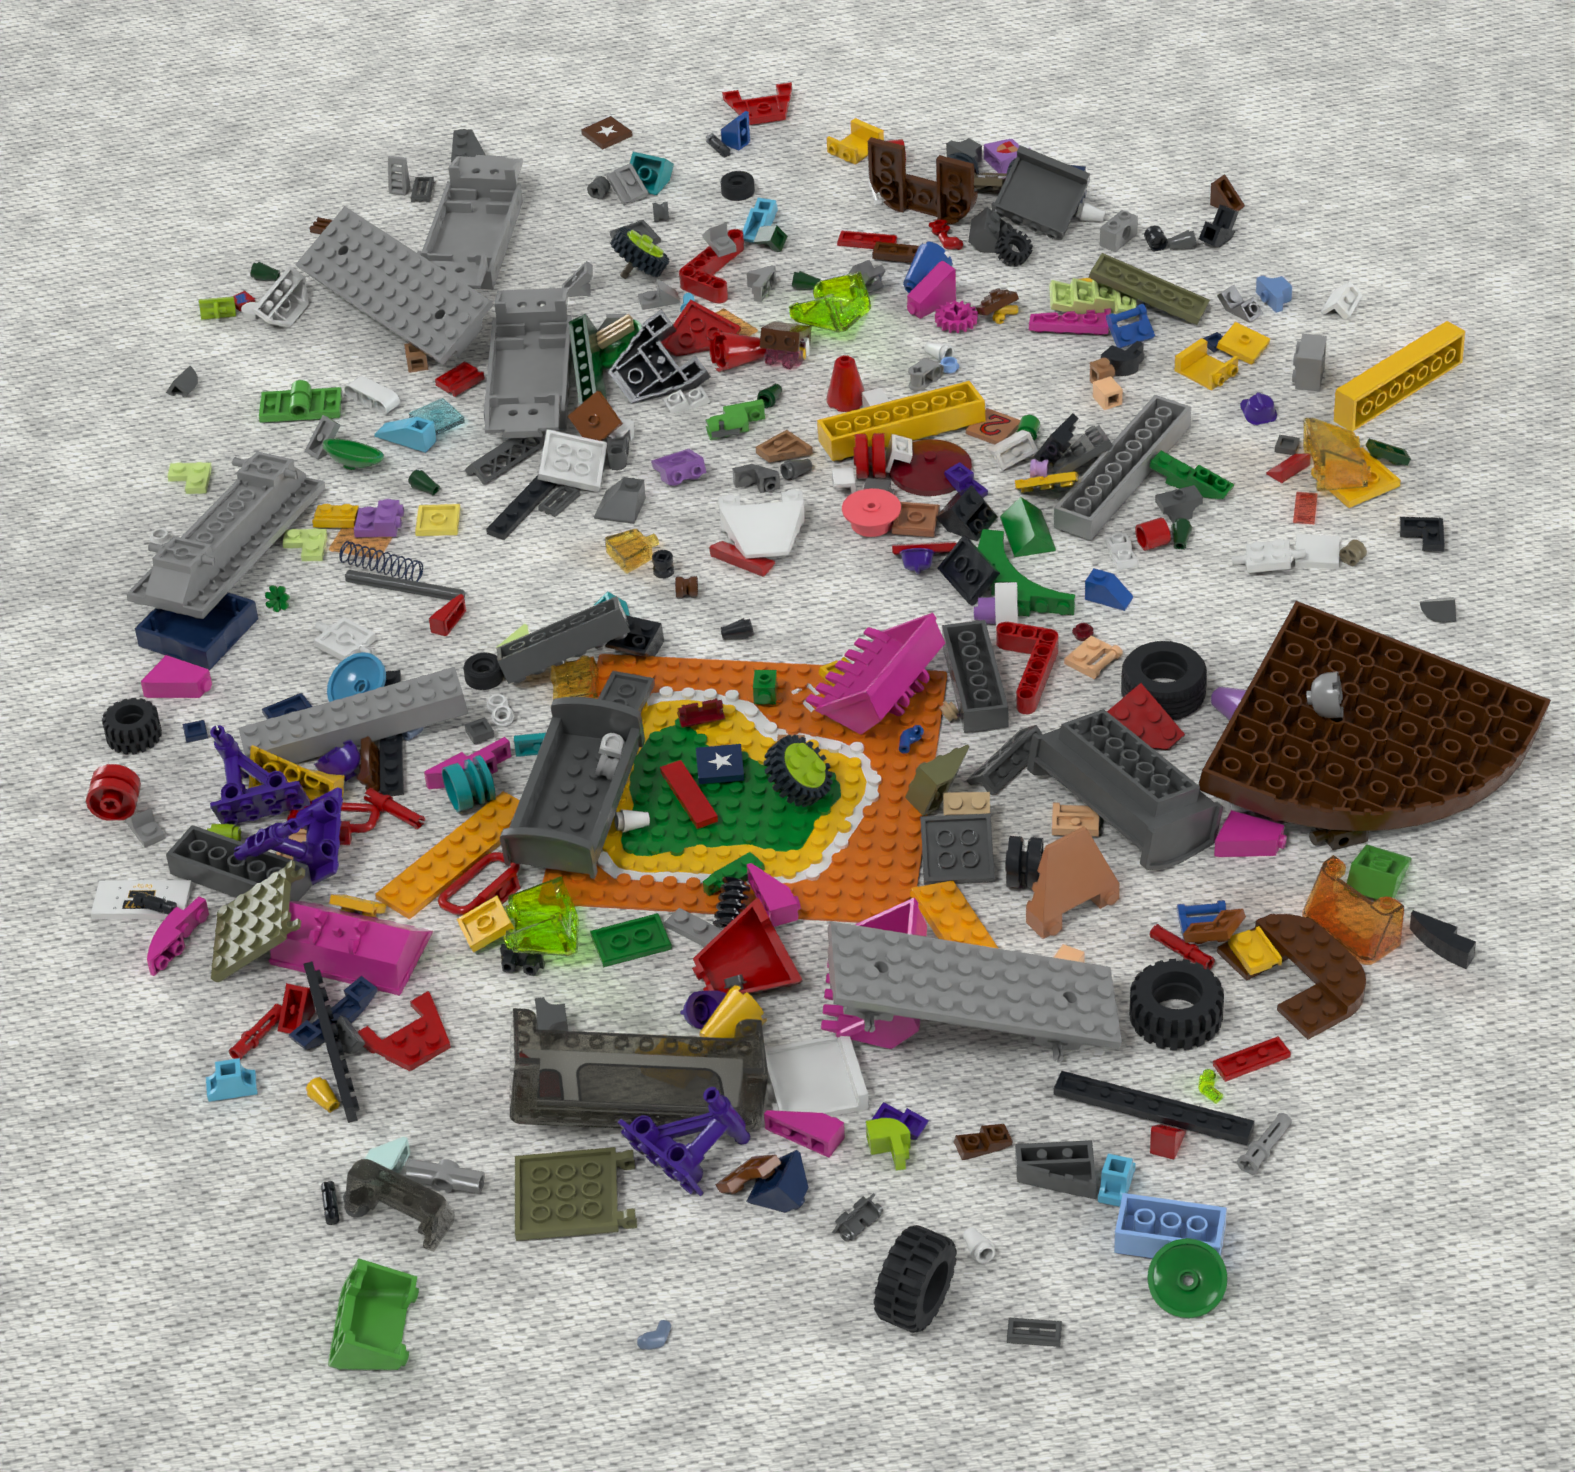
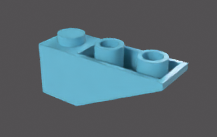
M420 417L387 422L374 434L377 438L425 453L437 441L434 422Z

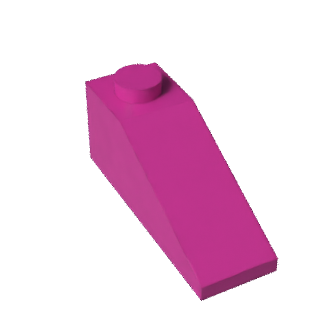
M752 863L747 864L748 882L756 898L760 899L773 926L776 927L797 921L798 910L801 909L798 897L793 896L790 888Z
M766 1110L764 1113L766 1130L828 1158L845 1139L844 1122L824 1113Z

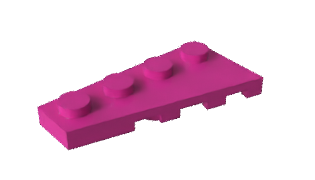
M1111 308L1104 309L1102 313H1095V310H1086V314H1076L1075 311H1067V313L1060 316L1056 312L1031 314L1029 331L1038 333L1051 331L1055 333L1108 334L1109 326L1106 321V315L1111 314Z

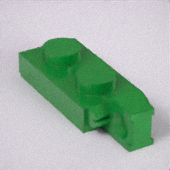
M748 852L713 872L703 881V891L708 896L718 892L721 885L724 884L722 881L723 877H735L746 882L748 881L747 864L752 863L764 871V863L754 854Z

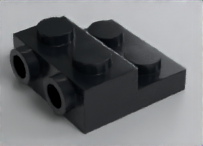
M1072 413L1048 437L1034 455V458L1039 462L1049 460V464L1051 462L1055 464L1063 456L1060 452L1064 453L1071 446L1069 441L1074 436L1073 432L1076 429L1074 424L1079 418Z

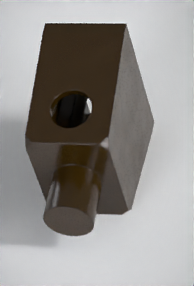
M1316 827L1315 831L1309 833V838L1313 845L1326 842L1332 850H1337L1368 842L1369 831L1330 830Z

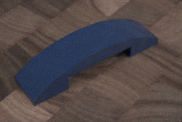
M360 976L343 990L345 997L331 1008L334 1019L329 1020L330 1024H336L340 1016L346 1017L352 1023L372 1001L378 991L377 987L363 976ZM319 1018L313 1023L306 1020L289 1034V1037L305 1050L325 1043Z

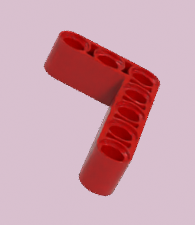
M740 229L727 231L729 238L736 245V252L718 257L713 249L708 246L679 270L680 288L713 303L721 304L728 300L727 282L714 276V274L744 250L743 231Z
M1001 622L996 626L997 647L1003 650L1031 654L1016 691V709L1021 714H1032L1037 709L1057 657L1059 634L1057 631L1049 628Z

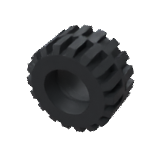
M143 698L122 699L120 702L113 703L114 705L109 706L107 711L103 713L102 724L107 744L117 753L121 751L125 755H128L129 752H132V755L137 754V751L143 753L146 751V748L149 747L151 749L154 747V743L160 741L159 737L162 736L159 715L156 706L150 701H146Z

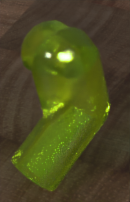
M1205 1069L1199 1077L1198 1089L1201 1094L1217 1104L1222 1100L1223 1094L1214 1088L1216 1073L1211 1069Z

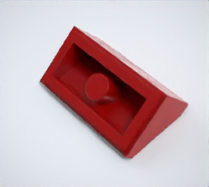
M1294 454L1267 471L1266 474L1282 484L1310 466L1311 454Z

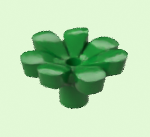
M271 585L269 587L270 592L265 593V598L269 599L266 602L267 608L273 607L275 612H279L281 609L286 610L289 607L286 601L290 599L289 594L285 593L286 588L284 586L277 588L276 585Z

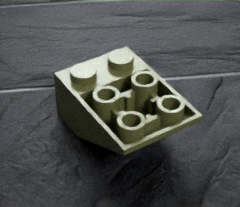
M968 744L961 748H954L950 753L943 756L939 755L928 763L923 762L916 768L915 777L908 786L909 790L905 798L922 816L940 808L943 802V793L949 791L970 747Z

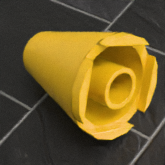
M734 985L728 991L700 1031L699 1035L701 1038L699 1042L707 1051L710 1049L717 1051L766 1023L767 1018L762 1019L761 1017L764 1014L762 1008L749 993L741 994L739 992L741 987Z

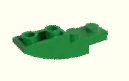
M1162 450L1153 458L1149 466L1151 469L1167 477L1166 484L1178 489L1195 485L1204 498L1224 499L1235 485L1201 465L1194 469Z

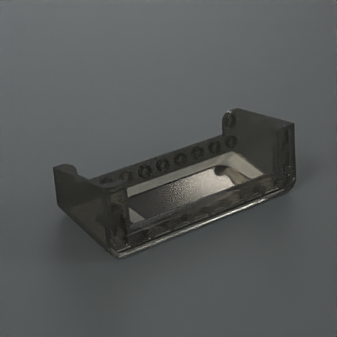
M513 1008L510 1032L509 1113L511 1120L517 1124L622 1129L617 1123L620 1119L630 1125L637 1117L645 1115L650 1117L656 1126L710 1113L709 1104L704 1100L703 1095L706 1089L715 1087L721 1095L726 1096L730 1100L733 1108L743 1118L747 1132H756L761 1126L768 1080L761 1020L745 1019L740 1021L735 1027L734 1038L536 1029L537 1016L532 1010Z

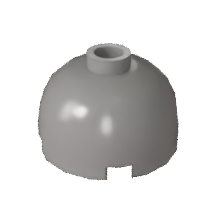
M1338 671L1321 674L1312 682L1311 691H1307L1308 705H1313L1314 711L1321 717L1343 718V707H1340L1343 696Z

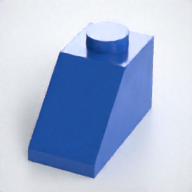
M743 112L721 129V141L726 146L739 151L750 143L749 112Z
M1093 568L1085 580V600L1125 611L1133 599V595L1113 573Z

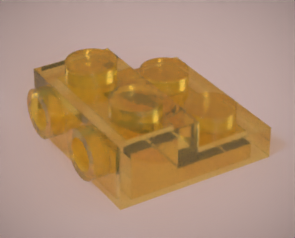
M584 655L579 657L578 660L566 661L559 666H551L553 700L563 697L598 698V667L594 656Z

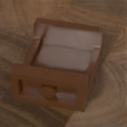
M773 321L761 328L760 347L798 352L800 346H806L805 342H801L804 341L803 338H809L810 346L812 326Z

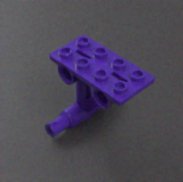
M218 725L219 730H217L216 726L211 728L210 734L215 740L214 746L224 761L227 783L221 789V800L210 803V808L221 824H235L236 826L238 823L245 821H256L261 817L276 816L285 811L300 810L305 806L311 805L310 799L299 781L289 783L285 775L280 771L268 773L242 753L238 743L234 740L233 736L225 732L223 726ZM242 775L244 778L250 775L262 785L246 789L242 782Z
M337 787L314 799L310 806L297 813L295 819L291 818L284 823L277 822L265 829H259L256 834L248 837L244 844L235 847L234 851L236 852H234V856L242 861L249 856L256 857L269 850L292 856L294 861L308 865L312 885L335 875L339 867L338 849L340 847L339 834L342 822V789ZM301 828L307 830L306 841L299 842L289 838L290 835L297 833Z
M715 1087L706 1089L703 1095L704 1100L709 1104L710 1113L656 1126L652 1119L645 1115L637 1117L630 1125L622 1119L617 1122L623 1129L620 1133L630 1141L629 1144L637 1152L641 1153L642 1151L654 1166L657 1167L659 1165L662 1167V1171L673 1181L677 1179L680 1182V1186L689 1194H692L694 1191L699 1196L704 1194L697 1185L703 1177V1169L699 1164L705 1159L704 1155L724 1133L729 1137H733L735 1142H738L740 1145L747 1144L751 1137L750 1133L745 1129L746 1124L743 1118L733 1108L730 1100L726 1096L721 1095ZM701 1132L691 1144L687 1143L686 1146L673 1140L678 1137Z

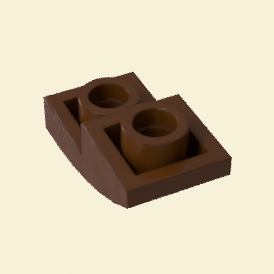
M1005 1124L981 1126L979 1133L956 1135L954 1139V1144L962 1160L1001 1151L1013 1143Z

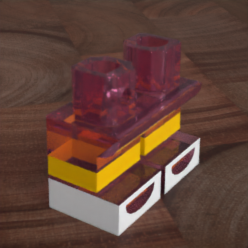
M805 337L800 340L798 352L766 348L765 363L773 365L776 361L782 362V366L790 370L794 365L800 366L810 354L809 338Z

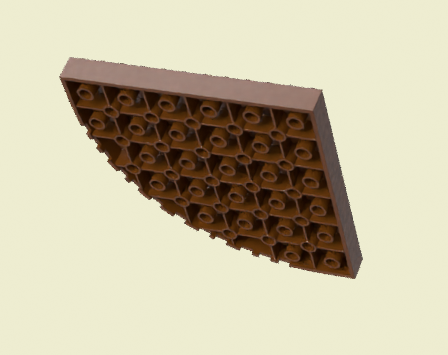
M1296 601L1202 769L1198 785L1202 792L1252 812L1270 817L1274 821L1283 820L1298 825L1347 831L1392 830L1418 826L1444 819L1471 808L1502 786L1519 768L1529 752L1551 700ZM1338 671L1343 696L1340 707H1343V718H1324L1314 711L1313 705H1308L1307 691H1311L1312 682L1316 677L1328 672Z

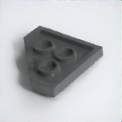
M1100 425L1091 426L1085 430V434L1070 447L1052 468L1056 474L1072 472L1113 445Z

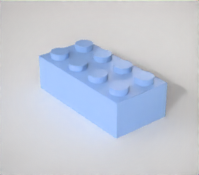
M1123 1193L1115 1229L1114 1253L1153 1258L1159 1249L1167 1243L1189 1238L1207 1243L1221 1256L1227 1208Z

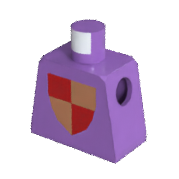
M1013 139L984 144V160L998 173H1007L1009 164L1017 157V150L1020 145ZM1028 144L1021 145V146H1024V147H1026V148L1031 149Z

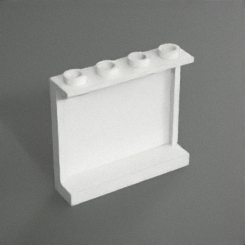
M834 1035L765 1048L763 1038L759 1039L760 1049L756 1050L758 1064H763L764 1066L761 1067L763 1082L768 1081L769 1085H766L768 1100L773 1099L774 1103H771L773 1111L816 1112L835 1116L869 1109L868 1092L850 1036H840L838 1038Z

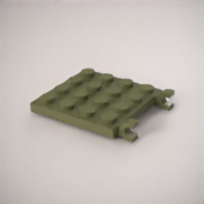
M293 860L288 862L286 867L272 873L269 878L261 883H257L252 889L244 894H240L235 900L227 905H223L218 910L211 965V979L213 981L221 982L285 941L288 933L301 928L300 919L297 918L294 921H290L289 903L291 883L304 878L305 869L300 868L295 871V862Z
M616 1147L515 1156L516 1241L619 1232V1226L625 1229L637 1228L635 1208L618 1211L617 1167L623 1170L635 1169L633 1150L616 1153Z

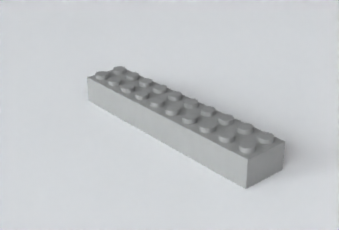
M1154 395L1112 442L1113 446L1101 454L1054 507V528L1091 541L1151 473L1153 469L1149 466L1153 458L1161 450L1168 453L1191 427V406Z
M452 667L254 724H248L240 727L239 733L244 754L249 759L250 746L254 745L287 761L298 763L323 756L336 746L342 748L345 746L343 742L349 739L358 746L361 745V739L367 736L372 741L467 715L468 710L456 669Z

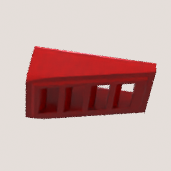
M459 594L430 616L431 633L447 636L466 612L464 595Z

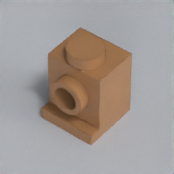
M410 343L404 344L408 372L428 370L426 354Z
M1107 358L1090 362V382L1092 384L1094 381L1115 376V369Z

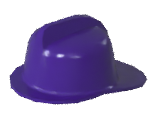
M1257 392L1249 399H1243L1240 403L1246 420L1253 425L1269 423L1277 419L1274 401L1268 395Z
M924 548L900 551L904 568L915 571L917 575L931 567L933 554L936 553L933 550Z
M721 991L693 992L685 1002L680 1014L684 1015L689 1025L702 1030L726 996V993Z

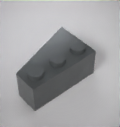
M472 129L454 130L451 163L457 156L475 157L476 155H485Z
M1092 1140L1015 1144L1017 1182L1096 1199V1174Z

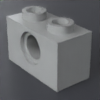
M1124 210L1118 212L1100 227V246L1117 252L1137 235L1138 216Z

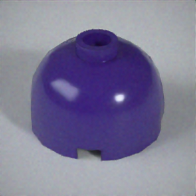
M351 739L343 742L345 746L342 748L336 746L318 759V762L314 763L316 769L326 774L344 775L345 782L356 775L354 770L360 763V753Z

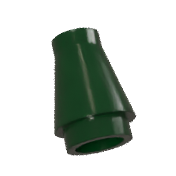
M254 262L251 267L250 276L260 281H277L280 277V270H276L261 262Z
M802 271L794 272L792 287L796 288V290H819L821 279Z
M775 383L759 391L757 400H763L764 408L773 407L782 393V387Z
M414 470L409 476L408 483L413 489L429 493L432 496L440 489V486L423 470Z
M1179 518L1171 525L1173 547L1185 550L1192 532V526L1189 520Z

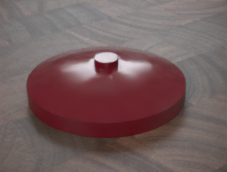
M937 439L919 440L912 442L911 462L907 463L894 459L889 475L892 482L905 492L919 496H939L956 491L944 475V472L959 462L972 471V462L969 454L954 443Z

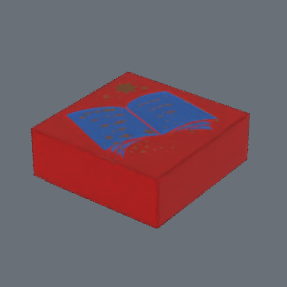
M245 290L234 295L235 308L240 312L244 304L256 302L255 298Z

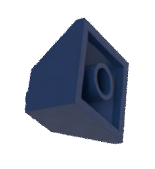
M798 1150L780 1157L781 1164L774 1168L775 1173L766 1179L758 1178L746 1202L783 1213L799 1209L805 1202L804 1196L809 1187L801 1154Z

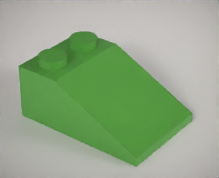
M1366 844L1351 863L1345 890L1351 891V894L1357 897L1367 896L1374 898L1373 900L1377 903L1391 904L1412 858Z

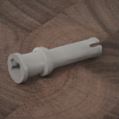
M1279 1113L1259 1140L1251 1142L1246 1154L1238 1158V1167L1246 1173L1255 1175L1259 1170L1261 1162L1269 1158L1270 1149L1291 1125V1118L1285 1113Z

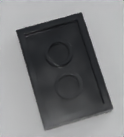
M964 535L937 567L971 606L978 602V598L982 597L1000 574L972 541Z

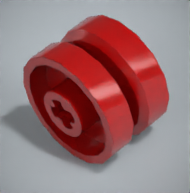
M874 433L872 435V446H868V436L866 434H855V447H853L856 478H868L869 466H873V476L875 478H886L884 433Z
M106 764L98 767L93 772L86 797L87 808L93 815L102 820H126L135 812L141 789L140 778L133 770L126 766Z

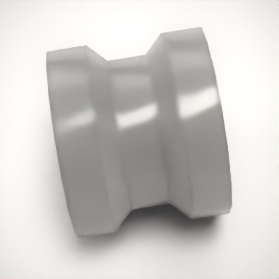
M601 754L595 775L606 776L608 780L612 781L620 759H610L607 755Z

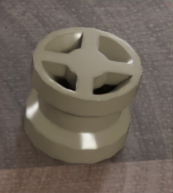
M1351 540L1339 552L1342 562L1352 567L1367 555L1366 547L1359 540Z

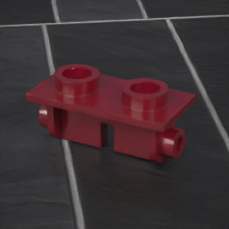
M717 698L703 701L702 707H698V703L681 705L682 707L678 708L677 712L682 728L725 720L722 699L718 700Z

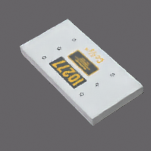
M191 880L99 881L91 917L92 919H165L168 914H164V911L161 913L145 908V905L144 907L136 906L133 897L137 892L146 893L147 896L152 895L166 899V902L167 900L176 902L177 907L184 910L188 906L192 882Z

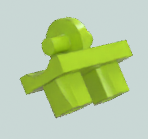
M234 296L198 300L201 320L236 317Z

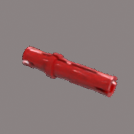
M369 788L365 792L370 797L364 796V800L378 807L381 812H387L413 826L415 829H419L424 824L419 821H425L424 816L394 801L390 795H383L373 788Z
M1156 924L1151 929L1150 938L1178 953L1183 959L1190 960L1194 964L1196 962L1202 964L1204 969L1208 968L1210 970L1213 967L1215 959L1202 952L1199 946L1185 943L1183 939L1159 924Z
M275 1004L249 1031H244L241 1034V1039L229 1049V1054L233 1059L240 1058L241 1060L252 1048L254 1049L259 1045V1041L279 1022L282 1006ZM268 1020H270V1022H269L263 1029H261V1027H262ZM252 1036H254L248 1044H245Z

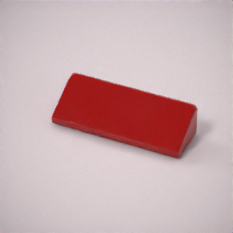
M725 541L717 542L709 547L711 557L762 577L775 564V561L766 557L745 559L735 545Z

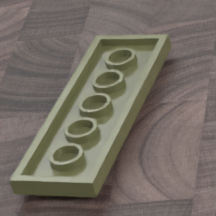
M1104 253L1100 255L1088 277L1097 283L1107 285L1115 291L1123 292L1133 299H1139L1152 307H1157L1170 315H1175L1188 323L1198 325L1210 302L1209 299Z

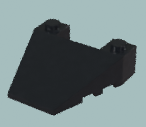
M662 309L643 323L640 331L630 341V345L622 352L608 371L631 404L670 395L680 389L681 391L695 389L711 377L696 356L679 367L661 342L677 331Z

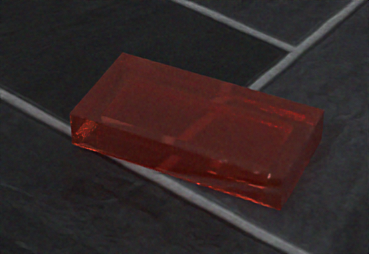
M1296 492L1293 523L1315 524L1318 493Z

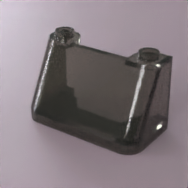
M358 1160L347 1173L344 1209L356 1214L358 1208L363 1206H369V1209L374 1210L380 1201L421 1222L418 1227V1233L424 1235L423 1248L434 1252L454 1223L455 1211L441 1194L372 1160Z

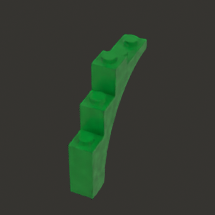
M982 530L978 549L1000 572L999 576L991 584V596H995V583L1017 582L1018 616L1029 617L1031 611L1074 615L1075 594L1045 588L1027 579L1015 569L1005 554L1004 531Z

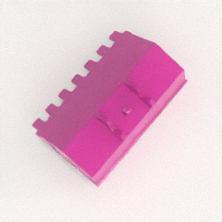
M934 613L883 631L867 627L863 634L873 639V641L870 642L858 638L854 642V646L864 650V652L861 653L848 649L844 656L854 661V663L851 664L839 660L835 668L845 674L840 675L830 671L825 676V679L836 685L832 687L819 683L815 690L824 694L825 697L822 698L810 694L806 698V702L817 707L815 711L828 716L860 735L879 723L888 712L896 716L903 715L905 711L897 703L908 707L910 703L909 698L915 694L913 691L921 692L924 689L917 679L926 684L928 683L929 674L924 668L945 644Z
M915 898L855 924L857 926L924 937L927 935V924ZM829 973L826 975V983L830 984ZM825 989V999L833 1000L832 989ZM823 1005V1014L838 1017L837 1021L822 1020L821 1029L836 1033L838 1038L840 1036H850L851 1040L893 1049L917 1033L920 1028V1019L894 1015L892 1021L874 1020L875 1030L873 1032H869V1030L866 1032L864 1030V1020L857 1016L844 1014L843 1006Z
M290 901V921H294L297 918L300 919L301 928L288 933L285 941L270 950L269 963L270 965L306 973L303 964L313 961L315 970L320 969L321 975L324 978L352 984L360 976H363L376 986L378 991L400 996L432 936L433 930L360 915V913L343 911L335 907H326L318 903Z

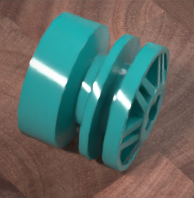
M480 755L473 757L472 761L470 759L464 760V770L458 763L442 768L444 786L448 798L457 813L472 808L473 797L479 805L485 803V798L488 802L495 800L496 793L493 777L486 762Z

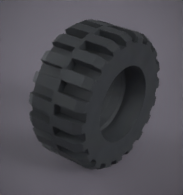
M1176 958L1169 959L1167 962L1160 960L1155 962L1154 966L1150 964L1145 967L1143 972H1139L1130 987V1022L1135 1028V1032L1140 1037L1144 1036V1040L1149 1044L1155 1043L1156 1047L1161 1049L1169 1047L1170 1051H1177V1048H1184V1051L1191 1050L1194 1045L1197 1047L1204 1045L1205 1040L1209 1042L1221 1028V1022H1223L1224 989L1221 987L1220 980L1214 976V973L1208 968L1204 969L1202 964L1197 962L1193 964L1190 963V960L1186 959L1176 961ZM1176 999L1187 1001L1193 1004V1006L1185 1009H1171L1159 1003Z
M919 1225L909 1226L902 1231L901 1236L897 1237L895 1244L891 1246L889 1254L884 1260L882 1271L878 1276V1284L875 1287L873 1304L875 1306L874 1311L879 1319L911 1333L921 1332L926 1329V1326L931 1324L945 1300V1295L949 1291L950 1282L954 1275L957 1249L952 1239Z

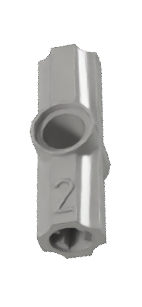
M416 1159L409 1160L405 1174L406 1181L431 1185L434 1190L439 1192L440 1190H445V1193H450L452 1189L479 1194L482 1191L485 1180V1173L483 1171L460 1168L456 1162L449 1159H443L439 1163Z

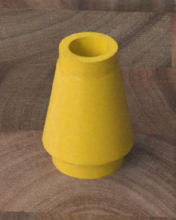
M316 1077L307 1084V1096L329 1113L340 1106V1102L326 1079Z

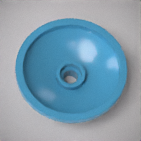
M365 652L356 653L345 658L338 664L329 678L327 685L329 702L384 687L386 670L382 661L375 655Z

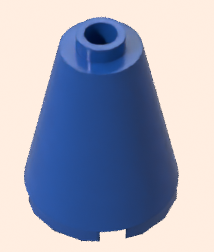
M927 241L926 244L922 243L918 247L903 282L908 293L939 262L944 261L950 266L953 265L951 257H947L944 254L946 250L943 247Z

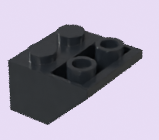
M972 485L956 493L936 516L948 532L959 536L964 535L974 541H978L982 530L988 529L998 517Z
M626 615L630 632L627 633L626 637L620 640L612 639L605 645L606 648L641 656H656L664 643L662 623Z

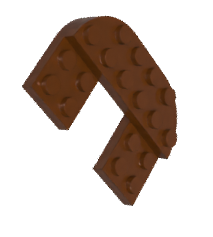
M873 137L868 140L870 183L876 194L879 192L881 197L885 199L883 203L891 209L902 213L909 209L935 216L937 220H946L947 224H954L960 219L965 218L976 204L978 192H974V164L939 155L936 158V181L906 174L905 146Z
M1269 914L1256 920L1255 927L1250 929V931L1256 930V927L1259 926L1282 957V962L1290 959L1315 983L1314 986L1277 1005V1011L1307 1040L1348 1019L1358 1011L1365 995L1366 975L1360 962L1322 926L1310 918L1292 914ZM1228 941L1217 947V953L1246 981L1265 972L1262 971L1250 975L1227 944Z

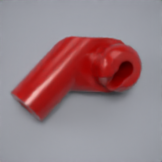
M942 232L938 236L945 249L960 250L963 247V241L959 240L958 237H948L946 232Z

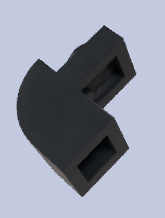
M1220 204L1214 221H1205L1198 240L1215 247L1223 246L1235 234L1233 226L1239 212Z
M1136 341L1127 350L1112 345L1101 354V358H1107L1110 361V364L1115 369V376L1133 375L1138 372L1139 363L1144 359V343Z

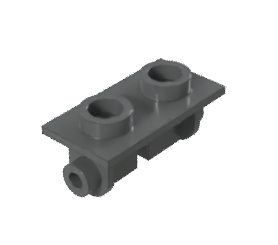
M873 1193L867 1199L864 1196L853 1205L854 1210L848 1214L846 1211L835 1220L837 1226L832 1233H836L839 1230L841 1232L840 1236L844 1241L849 1239L852 1241L865 1229L859 1222L860 1220L868 1227L881 1217L882 1206L872 1202L875 1194Z

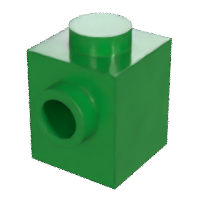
M754 670V704H776L778 689L777 670Z

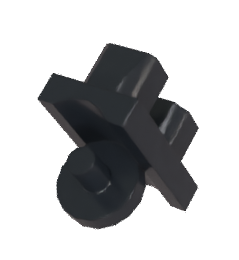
M524 938L521 945L501 944L500 953L503 972L512 973L515 971L516 966H523L524 973L535 976L539 968L544 969L546 964L543 956L544 950L543 948L531 946L530 939Z

